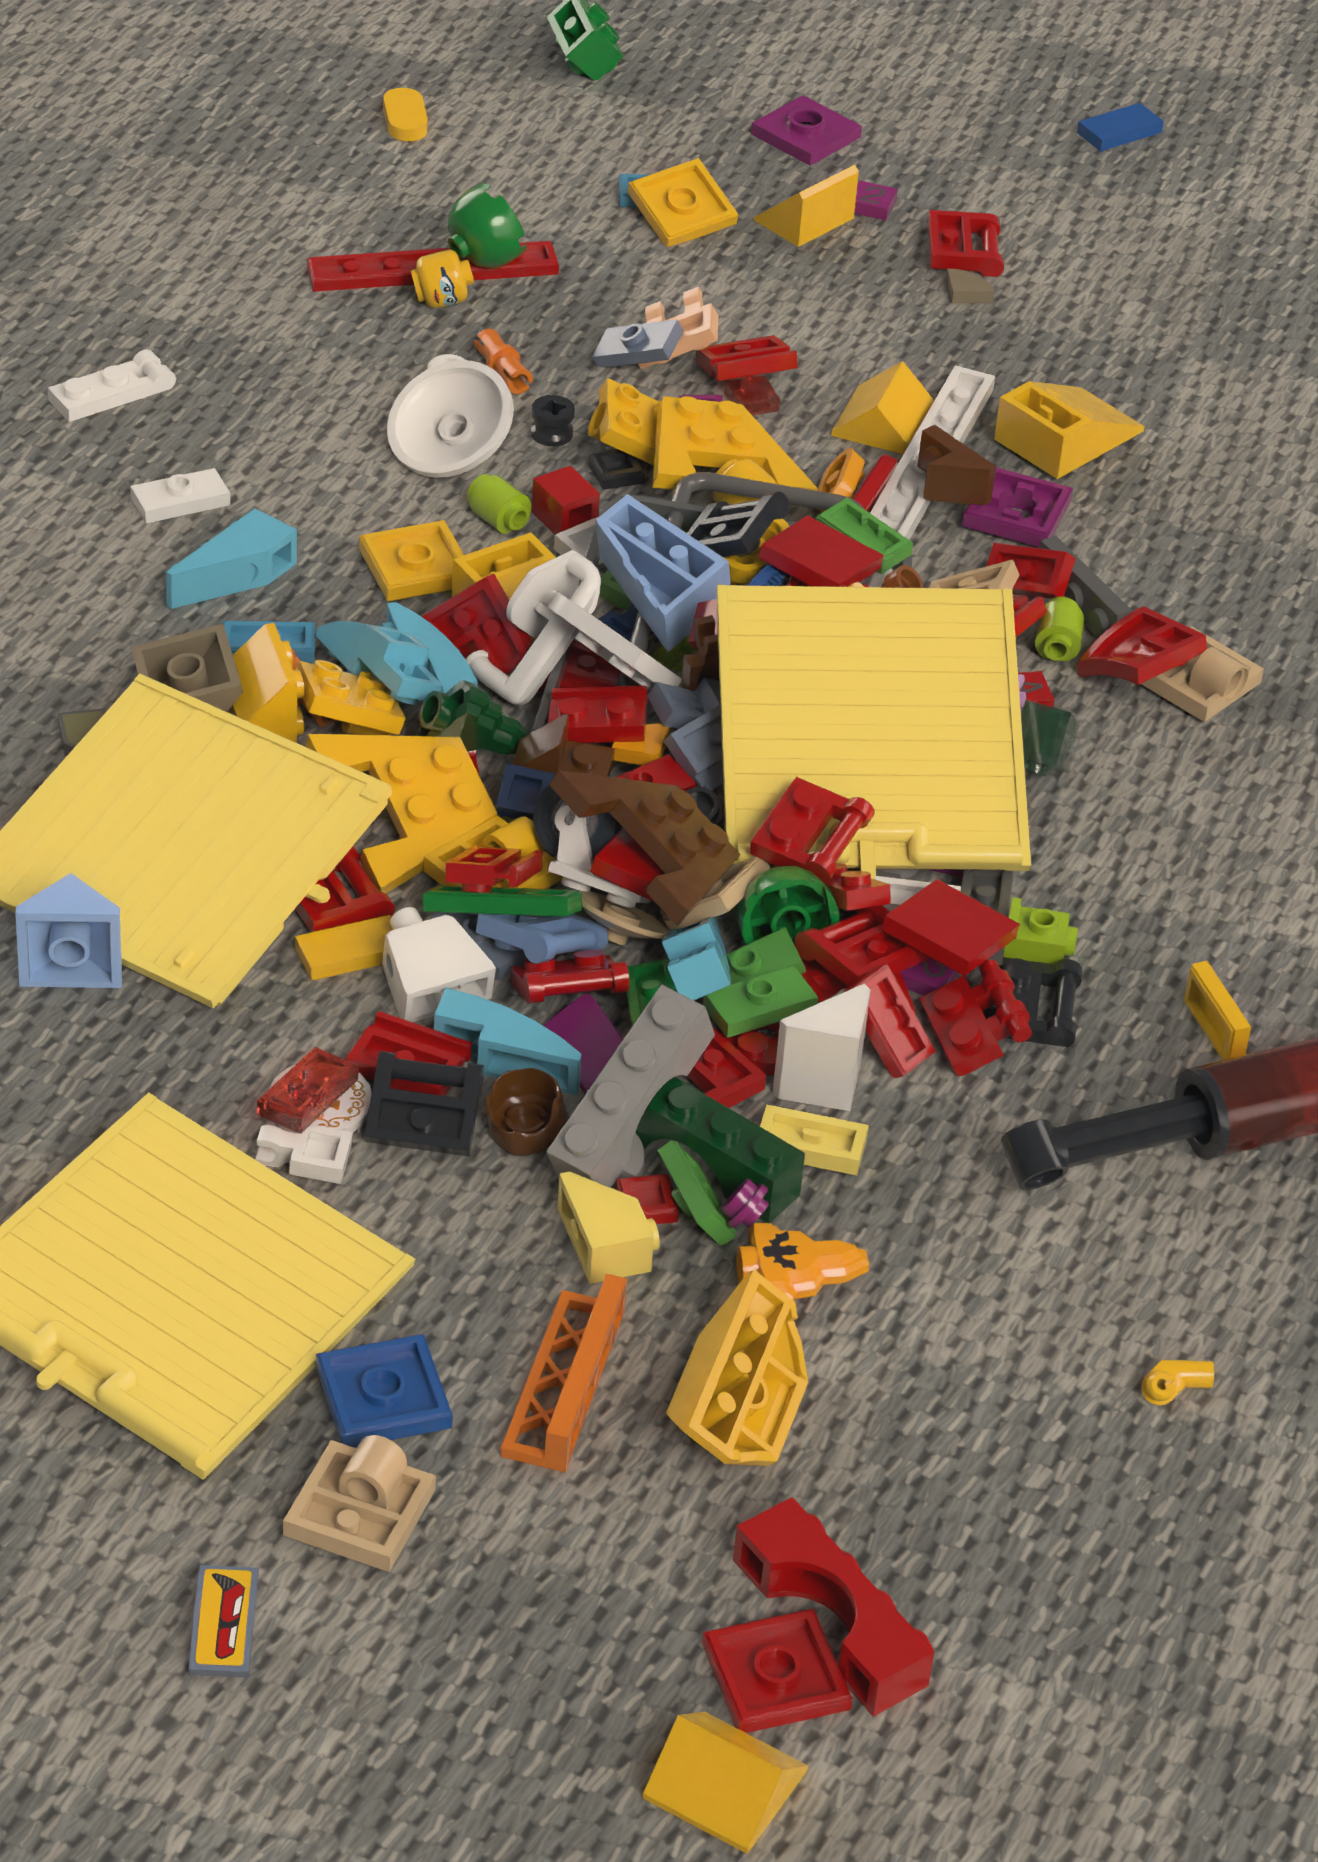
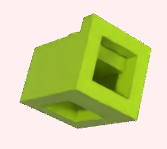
M1012 897L1009 918L1019 923L1020 927L1016 939L1005 946L1004 957L1055 964L1057 961L1064 959V955L1074 957L1078 927L1068 926L1070 913L1021 906V898Z

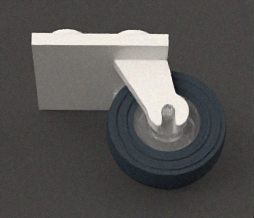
M548 785L540 794L533 815L534 828L540 843L550 854L557 858L556 861L550 862L548 871L563 876L561 883L570 888L588 892L592 886L608 892L607 900L622 906L635 907L636 902L649 904L651 900L595 876L590 872L595 856L622 829V825L610 812L579 818Z

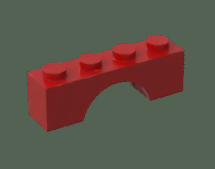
M790 1497L737 1525L733 1561L767 1599L784 1596L810 1599L829 1608L844 1623L849 1634L842 1642L839 1668L849 1691L873 1717L929 1686L935 1651L928 1637L921 1630L914 1629L897 1611L891 1597L885 1591L878 1590L861 1572L856 1559L849 1552L842 1551L826 1534L821 1521L814 1514H808L793 1497Z

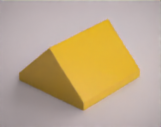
M853 165L753 218L755 222L799 247L854 219L859 171L856 165Z
M901 361L858 385L835 424L831 436L904 455L934 403V399L907 365Z
M705 1711L678 1715L643 1792V1799L748 1854L808 1771V1765Z

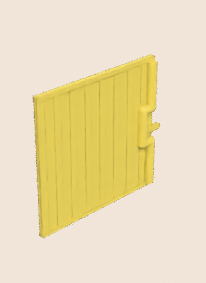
M717 585L725 833L729 838V842L741 854L734 864L755 857L750 854L751 840L797 776L848 799L852 797L864 798L873 806L875 810L874 817L867 827L860 828L836 862L846 864L847 868H860V871L870 872L872 879L876 877V869L1030 870L1031 855L1012 589ZM831 818L809 850V854L812 855L815 852H820L840 823L839 820ZM768 862L770 868L778 867Z
M139 674L1 829L0 906L15 913L16 906L72 873L120 907L123 966L214 1009L215 1006L220 1007L283 931L284 921L304 897L319 903H325L330 899L329 890L316 884L317 881L328 877L387 806V799L393 793L392 787L388 783Z
M147 1093L0 1226V1346L40 1371L36 1378L38 1388L48 1390L56 1383L60 1384L204 1480L312 1371L316 1363V1354L331 1351L414 1266L415 1258L407 1253L405 1254L160 1101L156 1096Z

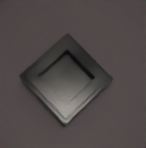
M619 449L589 454V466L602 490L644 484L645 472L636 457Z

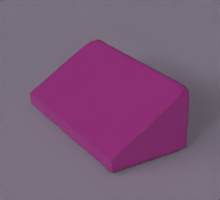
M590 993L578 997L543 1025L563 1038L582 1054L579 1087L586 1095L623 1041V1038Z

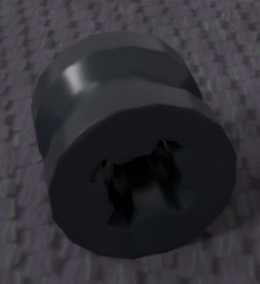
M546 395L539 397L533 402L532 418L535 421L531 425V437L534 441L545 446H561L572 440L574 431L571 422L575 415V405L572 401L558 395Z

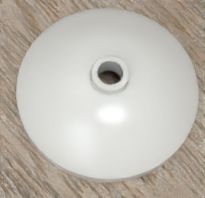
M457 360L433 366L411 380L396 398L387 422V436L391 449L406 468L419 475L442 478L467 472L486 461L506 438L512 424L514 412L511 392L503 378L495 370L482 363Z

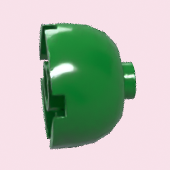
M479 182L463 193L453 204L448 214V230L451 236L448 238V244L450 249L455 251L461 260L464 258L468 259L471 264L486 269L500 268L512 262L527 250V244L520 246L518 240L525 234L516 214L507 201L500 194L492 198L490 194L485 192L491 186L487 183Z
M797 866L774 867L760 873L747 885L744 898L738 902V926L746 945L785 927L795 945V937L800 932L810 928L820 930L839 922L840 912L829 887L813 872Z

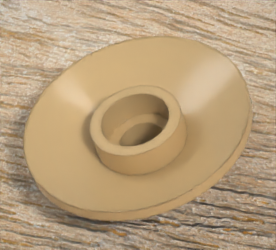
M579 891L582 892V909L606 928L608 940L611 942L625 945L628 937L663 939L664 935L669 931L667 926L661 921L636 907H626L613 903L606 899V895L600 893Z

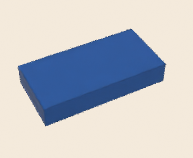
M1137 103L1078 121L1077 134L1101 152L1162 133L1164 121L1143 104Z

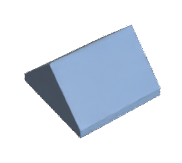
M72 873L16 906L19 987L122 988L120 907Z

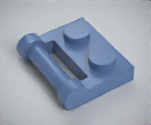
M478 914L477 934L495 939L494 945L498 948L511 951L524 950L525 956L532 963L548 962L555 955L578 950L602 951L608 943V933L602 924L575 914L568 917Z

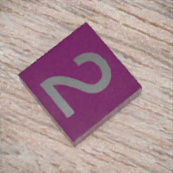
M859 180L854 214L886 221L897 200L898 189Z
M930 957L922 963L901 971L907 989L923 996L954 981L959 974Z

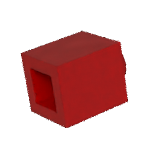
M570 465L533 478L531 512L556 535L598 517L600 493Z

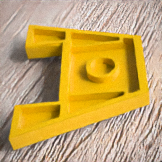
M663 396L657 412L652 488L674 490L679 480L689 474L696 473L693 465L721 468L732 459H737L738 461L741 459H752L777 484L818 491L813 482L742 404H736L732 401L697 400L688 396L681 398Z
M308 734L307 748L358 771L368 770L372 777L388 783L392 787L393 793L387 799L386 809L401 839L365 848L361 854V863L379 892L388 893L423 871L424 856L497 816V811L460 737Z

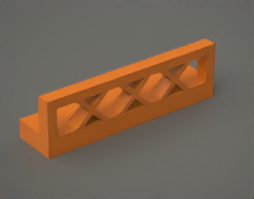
M606 1273L597 1298L566 1290L561 1291L501 1446L500 1457L566 1473L625 1314L627 1278ZM569 1309L591 1314L585 1328L577 1331L573 1330L565 1319ZM561 1331L564 1336L558 1338ZM572 1346L576 1351V1355L571 1367L559 1370L550 1358L551 1354ZM545 1370H546L549 1375L543 1377V1375H544V1373H545ZM558 1386L561 1394L557 1405L544 1410L535 1398L536 1394ZM531 1410L534 1415L528 1417V1414ZM540 1426L546 1431L545 1450L518 1443L520 1435L524 1432Z

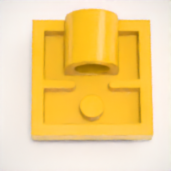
M607 378L599 389V405L590 420L588 436L654 465L657 412L661 401L640 393L630 384H620Z
M316 660L315 664L299 661L296 670L299 669L302 674L304 683L303 700L309 713L342 721V731L352 735H400L405 716L397 700L390 695L391 690L383 682L375 679L371 672L363 671L358 676L342 672L339 666L328 661Z
M497 815L424 856L423 871L439 884L445 886H461V883L445 882L446 862L472 846L521 849L522 857L535 850L542 851V870L518 887H509V879H505V882L498 883L492 887L547 889L561 881L563 877L548 871L550 862L556 861V859L545 852V848L536 835L534 822L527 817H519L507 823Z

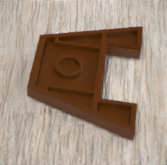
M558 771L549 784L579 818L610 812L663 870L665 874L655 876L646 889L649 896L677 926L726 874L741 855L729 842V838L724 830L712 824L698 809L695 799L676 785Z

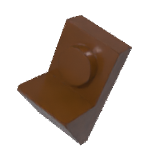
M935 424L922 430L917 466L926 472L923 498L929 501L987 505L991 503L996 466Z
M565 714L521 738L513 765L554 773V777L558 771L610 777L614 763L615 748L568 741L569 714Z

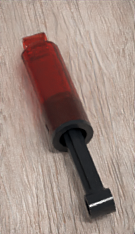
M1318 1037L1186 1069L1180 1073L1176 1082L1175 1099L1061 1127L1051 1126L1050 1121L1046 1119L1033 1120L1009 1130L1001 1137L1002 1146L1017 1184L1021 1190L1037 1189L1059 1180L1068 1173L1071 1167L1184 1139L1188 1141L1199 1158L1211 1160L1318 1133Z

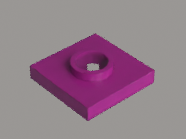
M804 95L752 122L751 135L809 166L861 138L862 126ZM800 122H811V124L803 125Z
M996 467L991 503L987 505L969 504L963 515L962 526L1040 547L1041 540L1053 537L1072 501L1073 488ZM1012 509H1022L1024 511H1027L1031 516L1027 518H1021L1022 511Z

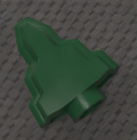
M462 680L447 693L433 690L425 697L420 709L419 720L421 725L416 736L460 737L467 752L485 749L498 754H516L520 739L529 735L530 732L518 720L503 712L501 705L492 702L489 699V693L478 689L475 684Z

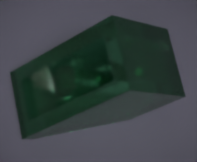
M1025 700L1021 714L1025 772L1043 777L1047 776L1048 769L1060 772L1078 733L1080 724L1072 712Z

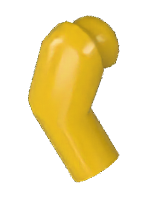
M1161 1360L1144 1377L1141 1386L1142 1393L1150 1403L1165 1405L1171 1402L1184 1388H1212L1214 1384L1213 1361Z

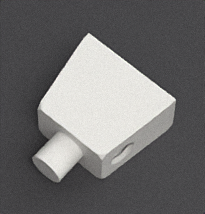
M413 907L403 908L391 917L390 925L393 930L385 935L382 963L400 1018L415 1022L434 1016L445 988L476 995L487 1000L492 998L496 967L454 917L443 915L423 921L418 911Z

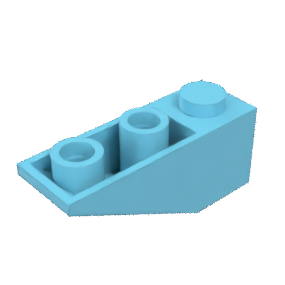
M254 508L166 571L167 607L173 609L270 584L297 564V529Z

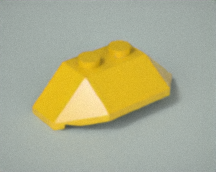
M754 1269L747 1273L699 1334L666 1414L685 1434L724 1464L769 1466L778 1461L807 1387L808 1377L802 1341L794 1322L798 1318L796 1303Z

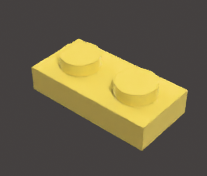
M766 1104L760 1127L805 1153L804 1165L857 1176L867 1141L869 1125Z

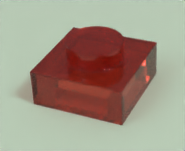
M765 375L747 376L743 379L725 382L724 394L727 399L736 404H742L752 416L779 411L780 398Z

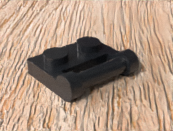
M778 491L766 493L761 499L730 505L724 501L710 503L687 534L721 557L735 555L744 557L758 548L760 538L773 520L782 519L787 516L789 501L784 493Z
M1004 957L1003 966H1000V968L1009 973L1015 987L1013 994L1016 1000L1024 1003L1030 1015L1028 1024L1032 1030V1035L1026 1042L1061 1047L1073 1045L1076 1038V1024L1072 1018L1075 990L1082 981L1081 965L1071 959H1062L1055 964ZM1041 985L1056 987L1053 1015L1048 1022L1037 1020ZM996 1004L987 1008L986 1019L996 1015L998 1009ZM1011 1035L1005 1038L1013 1040Z
M380 1051L367 1117L365 1141L367 1143L470 1157L479 1097L484 1079V1065L468 1063L467 1068L399 1059L394 1052ZM394 1079L463 1088L461 1098L391 1089Z

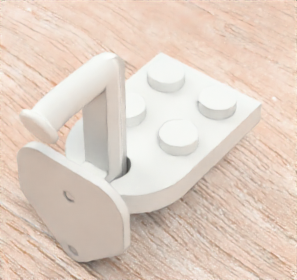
M571 550L533 568L510 598L506 610L508 620L536 639L510 677L487 659L488 653L484 650L473 652L465 659L480 682L513 705H524L534 697L574 638L640 685L647 686L649 691H651L656 682L678 687L682 681L680 677L591 615L597 606L601 577L595 565L575 550Z

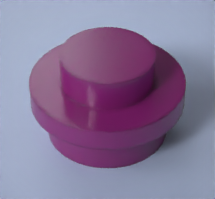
M749 1178L746 1179L720 1208V1211L728 1217L727 1224L732 1229L741 1222L747 1228L750 1227L769 1205L763 1199L768 1188L762 1183L757 1186Z

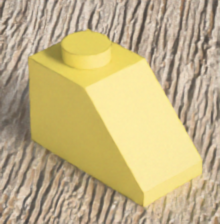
M570 1171L559 1173L557 1209L589 1284L604 1281L606 1273L627 1277L651 1272L653 1251L658 1250L660 1246L659 1233L655 1221L652 1218L646 1219L638 1199Z

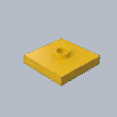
M699 158L639 178L628 184V194L666 247L691 241L737 224L738 213Z
M445 520L359 536V550L387 602L452 590L453 559L464 554Z

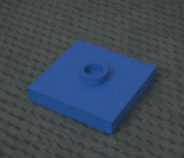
M424 1334L316 1354L315 1367L340 1443L351 1447H358L361 1440L366 1436L377 1435L394 1440L452 1428L453 1414Z

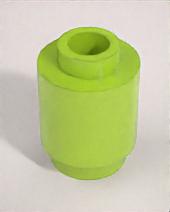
M483 474L470 484L467 491V501L470 504L471 510L499 532L507 534L513 530H520L526 525L530 517L531 501L525 494L497 475Z
M1055 597L1045 604L1047 611L1038 620L1035 647L1043 658L1054 661H1070L1078 655L1081 649L1084 614L1074 600L1068 597Z

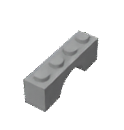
M661 984L546 1151L558 1178L559 1173L570 1171L611 1188L616 1179L622 1173V1168L630 1161L635 1131L652 1098L671 1078L677 1075L688 1076L715 1036L705 1006Z

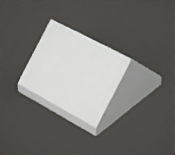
M865 984L780 1020L773 1094L778 1099L851 1111L862 1060L870 989Z

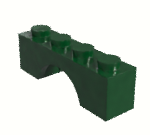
M676 1077L667 1081L648 1104L635 1131L642 1142L643 1148H647L652 1141L658 1139L674 1140L689 1147L713 1170L721 1184L726 1199L748 1178L757 1186L761 1183L764 1184L768 1191L763 1199L769 1205L759 1219L770 1223L800 1196L805 1159L803 1151Z

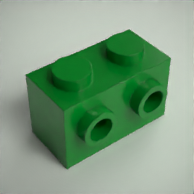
M564 0L547 16L557 37L556 42L566 56L565 61L579 76L585 73L592 80H599L603 75L611 72L618 64V61L624 57L617 43L620 36L607 23L610 20V16L597 2L594 1L590 5L586 0Z

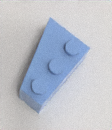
M628 494L595 520L601 560L664 648L669 652L690 634L697 603L717 599V585H731L729 561Z

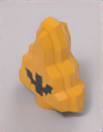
M754 1223L748 1227L749 1246H738L736 1252V1271L739 1283L747 1273L754 1269L794 1301L799 1298L816 1296L823 1285L846 1283L869 1271L867 1251L858 1248L856 1245L839 1240L814 1241L801 1231L780 1230L771 1223Z

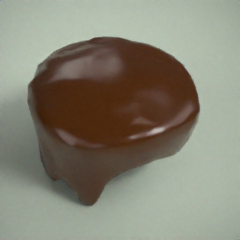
M537 1068L515 1069L503 1073L494 1081L489 1094L485 1095L489 1134L499 1147L514 1156H528L550 1147L570 1118L557 1080L550 1074Z

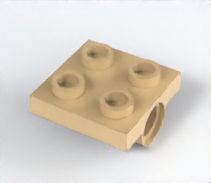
M1206 635L1207 649L1202 654L1188 660L1182 666L1174 667L1142 683L1143 686L1203 722H1206L1258 686L1262 681L1264 668Z
M377 1435L366 1436L361 1440L357 1449L331 1440L284 1518L283 1536L390 1572L435 1492L436 1475L407 1466L406 1455L396 1443L385 1437Z

